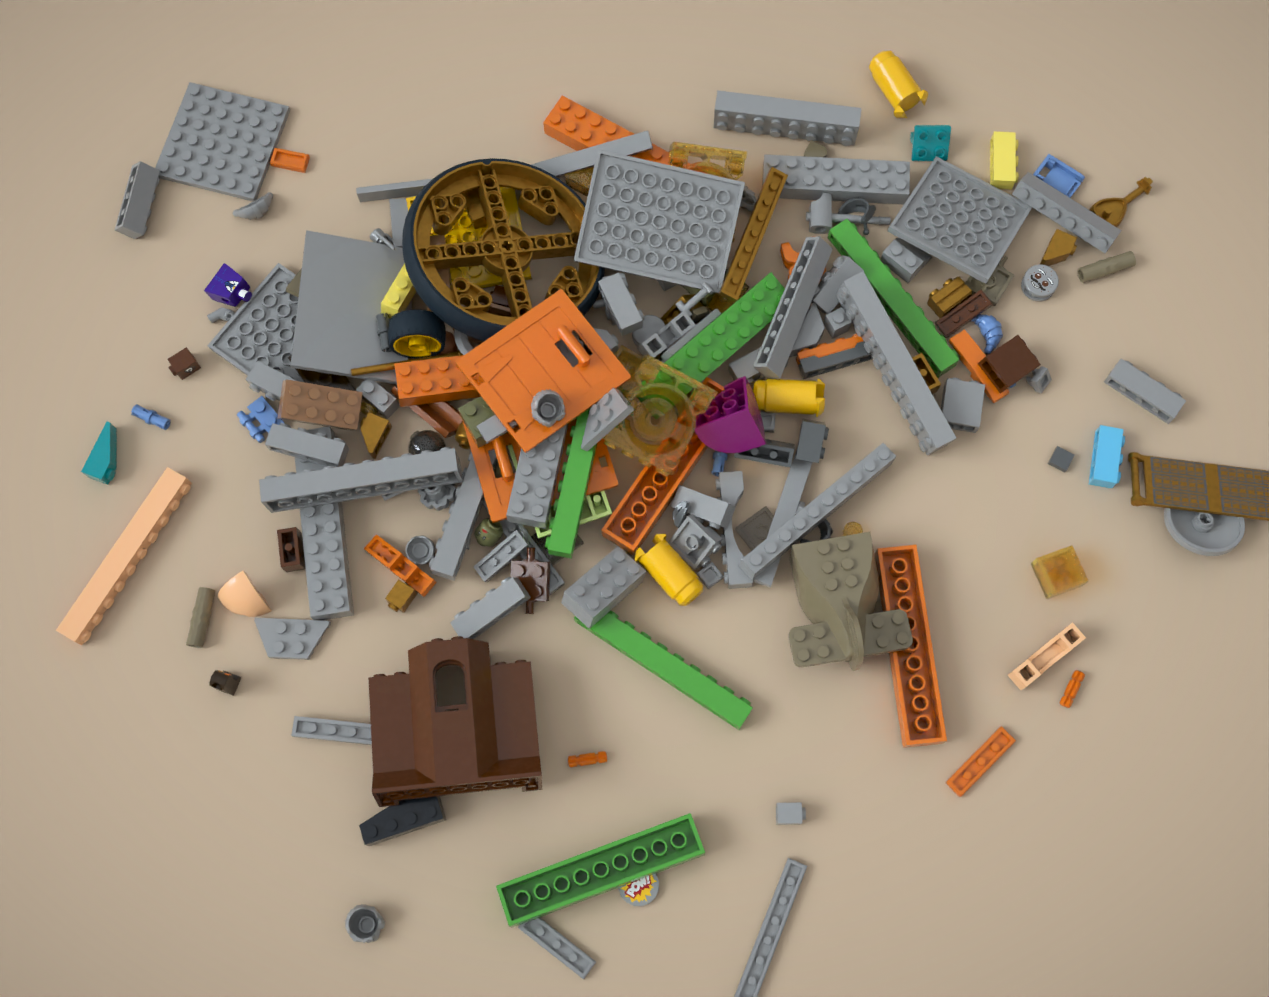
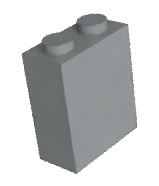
M955 377L947 378L943 389L941 411L951 429L973 433L978 431L985 384H980L978 381H961V379Z

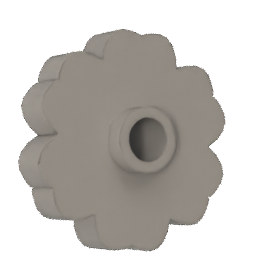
M455 483L418 489V493L421 495L420 501L428 509L435 508L440 511L447 508L449 502L454 501L456 498Z

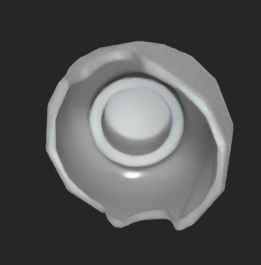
M415 536L407 543L405 552L411 562L423 565L430 562L435 554V547L428 537Z

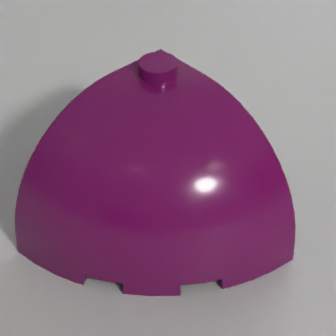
M746 376L723 387L724 391L717 396L713 394L704 403L705 408L703 411L698 413L695 418L694 431L698 438L713 450L724 453H739L759 448L766 444L760 410Z

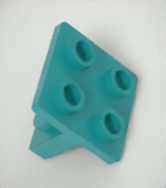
M915 125L914 132L910 134L912 161H933L936 156L947 161L951 126Z

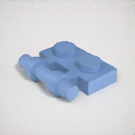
M263 396L247 406L251 411L250 414L246 415L243 411L237 413L242 426H246L250 431L251 437L259 443L265 440L262 434L266 431L269 433L272 423L278 425L284 423L282 419H277L278 414ZM257 419L261 425L256 427L252 422Z

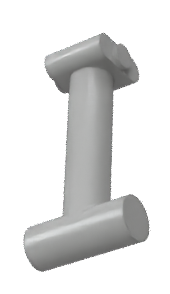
M707 282L702 284L704 288L686 304L682 300L676 303L677 308L681 312L685 310L690 318L693 316L690 309L708 293L712 295L715 292Z

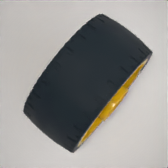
M414 309L397 313L392 316L389 322L388 338L390 349L397 355L417 359L436 356L445 347V323L433 312Z

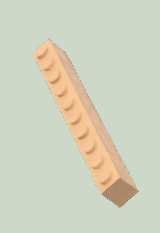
M168 467L166 468L56 629L57 632L80 645L89 640L94 627L102 621V615L112 606L117 593L123 590L125 581L135 572L138 562L146 556L148 547L156 541L159 531L162 527L166 526L171 513L179 507L180 500L189 492L192 483L186 477Z

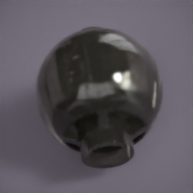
M417 430L410 436L408 453L415 455L421 454L425 450H431L432 452L440 451L441 448L446 447V443L443 437L435 431L422 430L419 432Z

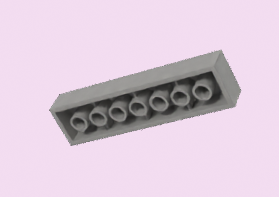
M717 90L713 128L722 131L733 130L738 133L749 132L755 135L765 134L773 137L781 136L790 139L798 138L806 139L807 141H822L827 144L838 143L844 146H855L860 125L861 108Z
M764 155L762 186L771 167L788 175L779 198L818 200L824 192L832 195V201L846 202L852 198L859 197L865 199L868 203L904 205L909 197L910 162Z

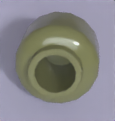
M491 518L482 520L474 533L477 542L481 546H494L503 535L502 524L499 521L492 523Z

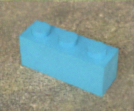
M1100 425L1095 431L1089 485L1112 489L1119 483L1121 478V472H1118L1119 465L1123 461L1121 447L1125 443L1124 429Z

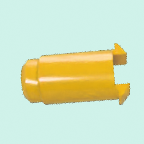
M882 51L873 57L869 65L872 78L894 108V116L896 118H907L904 112L913 108L919 101L925 105L928 92L921 90L899 57L895 56L892 51Z
M767 378L766 380H757L754 383L753 393L759 410L770 413L816 414V417H819L824 412L825 384L820 379H817L816 382L811 380Z
M655 534L652 540L655 546L647 553L639 547L635 552L634 561L639 562L672 600H675L680 606H687L703 592V584L698 579V575L665 540L667 535Z

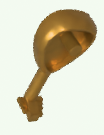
M1144 177L1137 181L1136 184L1139 187L1126 197L1099 200L1091 206L1090 211L1118 227L1127 211V204L1143 192L1148 195L1152 187L1150 185L1153 180L1150 177Z

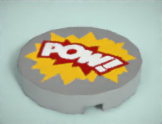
M653 874L621 886L618 889L621 897L627 903L633 906H644L655 899L659 890V881L657 875Z

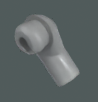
M222 307L210 313L207 317L211 323L219 319L229 321L235 313L230 309Z

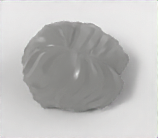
M546 389L539 391L532 399V417L539 424L552 427L556 420L560 421L565 417L563 399L554 390Z
M366 904L356 905L347 914L345 920L347 933L355 942L370 943L377 941L380 930L385 926V921L375 907Z

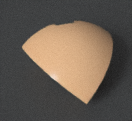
M244 571L231 578L218 593L220 602L235 614L257 617L272 611L263 595L256 590L248 574Z

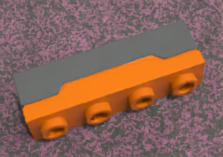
M856 333L851 338H839L833 343H822L812 349L804 348L797 353L796 362L802 378L807 379L872 360L873 357L871 353L865 350V342L862 337H859Z

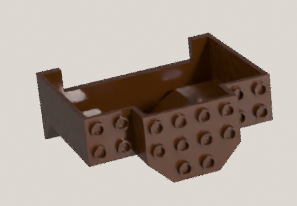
M456 636L451 638V640L432 639L431 642H425L408 650L409 674L396 672L394 675L375 674L373 677H368L373 761L372 795L379 807L400 805L399 800L522 787V792L542 790V772L531 661L517 660L515 663L497 662L495 665H491L489 642ZM447 665H456L463 669L466 704L438 706L436 673L440 668Z

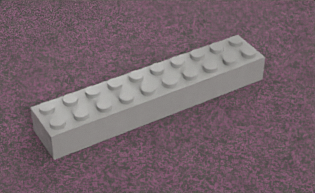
M864 271L843 281L837 291V299L846 308V315L856 326L855 331L857 335L862 337L865 342V350L871 353L874 366L877 370L881 371L884 384L889 386L892 391L891 396L896 403L898 402L901 407L900 412L903 418L908 420L912 434L917 436L920 449L926 452L928 456L947 446L956 439V436Z
M563 340L555 344L572 367L578 364V359ZM578 341L584 348V342ZM569 423L529 452L525 453L521 449L506 514L508 522L546 529Z
M330 426L308 430L309 433L314 435L321 433L329 439L335 438V433ZM295 457L296 474L304 473L307 469L322 470L326 467L322 464ZM342 502L300 508L310 617L313 620H328L354 616Z
M444 447L440 451L432 452L431 450H425L421 454L415 455L406 453L397 458L388 456L378 461L364 460L359 464L345 463L341 467L326 466L322 470L307 469L304 473L296 474L295 472H289L285 476L279 477L270 475L266 476L265 479H260L259 485L261 503L271 513L461 483L463 478L460 459L455 448Z

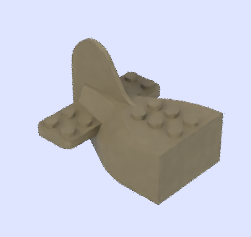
M870 532L792 545L790 563L797 597L803 612L813 623L794 627L789 632L793 662L797 667L803 668L845 661L849 662L853 671L860 669L864 657L906 650L912 645L913 638L905 611L897 609L874 613L879 593V579Z

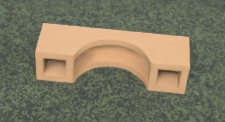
M1072 622L1009 673V678L1020 690L1026 688L1086 637Z

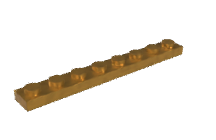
M774 167L769 169L719 291V295L733 302H736L739 298L788 177L787 174Z

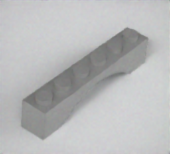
M742 471L719 472V479H715L716 490H720V497H717V499L736 507L744 492ZM731 518L728 528H723L724 534H720L722 538L721 545L725 546V553H722L723 565L726 564L727 572H724V583H728L729 589L750 588L753 585V580L739 567L744 556L734 539Z

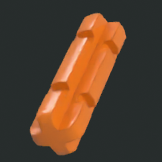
M1074 671L1072 679L1069 681L1064 692L1065 696L1060 700V705L1066 708L1071 707L1072 699L1075 698L1081 686L1080 682L1085 677L1083 672Z
M605 751L598 752V754L588 753L581 754L578 757L576 755L568 757L569 767L607 762V753Z

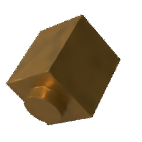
M398 579L385 599L389 603V608L395 612L400 610L404 613L417 593L413 588Z

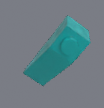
M106 421L81 472L91 479L108 485L110 480L114 478L117 468V428Z

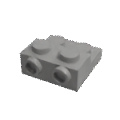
M691 514L687 516L668 543L695 570L701 566L704 568L711 561L709 556L712 553L715 554L722 547L720 544L722 538L710 526L704 527Z

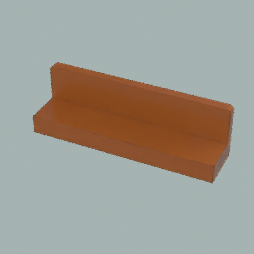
M395 385L391 392L399 398L398 388ZM447 401L408 406L444 438L454 436L459 424L463 422L460 413Z

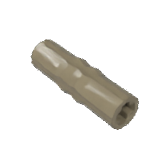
M1132 251L1108 257L1078 268V277L1082 283L1099 277H1105L1135 266L1136 258Z
M199 587L190 620L187 646L203 648L215 596V590Z

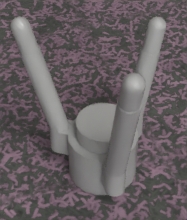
M380 228L375 229L370 234V239L374 243L388 245L392 250L396 249L392 245L393 239Z

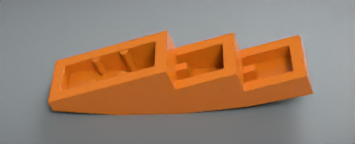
M965 329L949 339L950 345L960 355V361L971 372L970 377L974 381L980 382V384H985L984 393L993 403L1009 394L1008 389L1000 394L978 365L986 356Z
M377 534L364 548L377 561L423 597L437 583Z

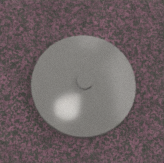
M1165 508L1164 521L1170 535L1182 547L1196 554L1204 556L1226 554L1239 544L1245 532L1243 517Z

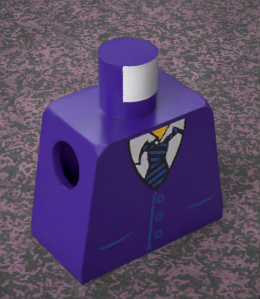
M225 263L204 290L212 300L234 307L241 300L248 302L252 297V293L248 291L250 285Z

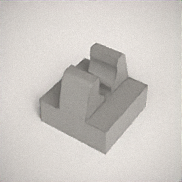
M1043 366L1032 371L1033 378L1026 377L1028 384L1038 393H1042L1052 380L1048 368Z

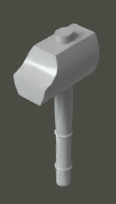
M824 192L818 200L811 202L809 212H806V221H809V232L816 234L829 233V230L832 228V222L841 223L848 219L851 223L860 224L863 217L861 215L832 213V195ZM872 216L867 223L890 225L891 218Z

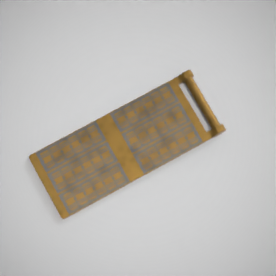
M1137 452L1128 454L1132 482L1131 505L1133 506L1146 505L1269 521V471L1145 456ZM1138 462H1143L1146 498L1140 494Z

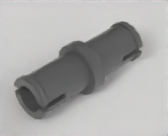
M384 313L376 315L379 328L377 333L381 340L383 352L392 351L389 346V316L387 313H385V317Z

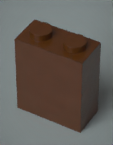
M1016 335L978 363L1000 394L1041 365L1037 357L1030 351L1025 341L1019 335Z

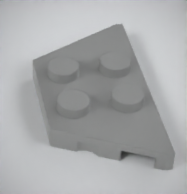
M612 388L590 408L581 449L589 451L634 411V408L627 404L628 400L623 397L620 390Z
M254 619L268 657L275 659L309 660L314 653V648L322 640L321 637L331 625L330 621Z

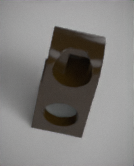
M215 670L209 684L216 690L234 696L241 677L224 670L223 672Z

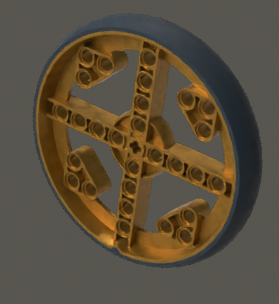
M490 158L455 165L443 171L425 185L409 208L402 237L403 258L409 278L420 298L436 316L457 331L475 339L486 341L521 317L520 315L532 309L523 272L532 260L575 256L586 204L562 180L541 168L509 159ZM500 187L522 191L518 200L519 208L544 225H553L559 214L571 232L528 236L520 228L510 225ZM478 189L488 229L483 233L479 241L430 246L432 227L438 235L449 233L465 209L466 198L462 193ZM580 262L578 272L572 266L563 267L549 286L544 300L562 289L582 315L585 316L600 293L598 281L603 279L605 268ZM483 265L489 272L502 278L512 317L488 313L492 304L491 295L464 277L455 278L451 289H449L437 270Z

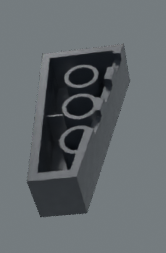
M440 796L399 800L400 805L389 806L359 825L364 845L372 846L446 821Z

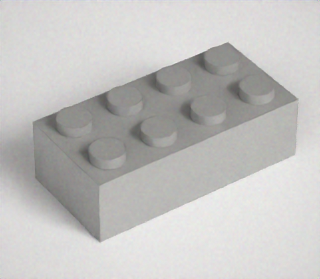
M617 546L564 591L561 603L590 629L643 582L646 570Z

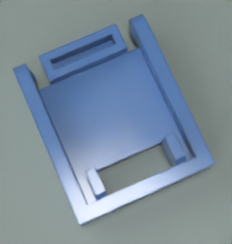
M1050 154L1047 155L1033 174L1069 198H1071L1085 179L1084 175ZM1044 167L1050 169V172L1044 178L1039 173Z

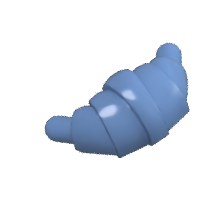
M980 314L971 321L975 322V325H978L980 328V332L986 340L984 352L990 354L1003 337L1002 325L992 315Z

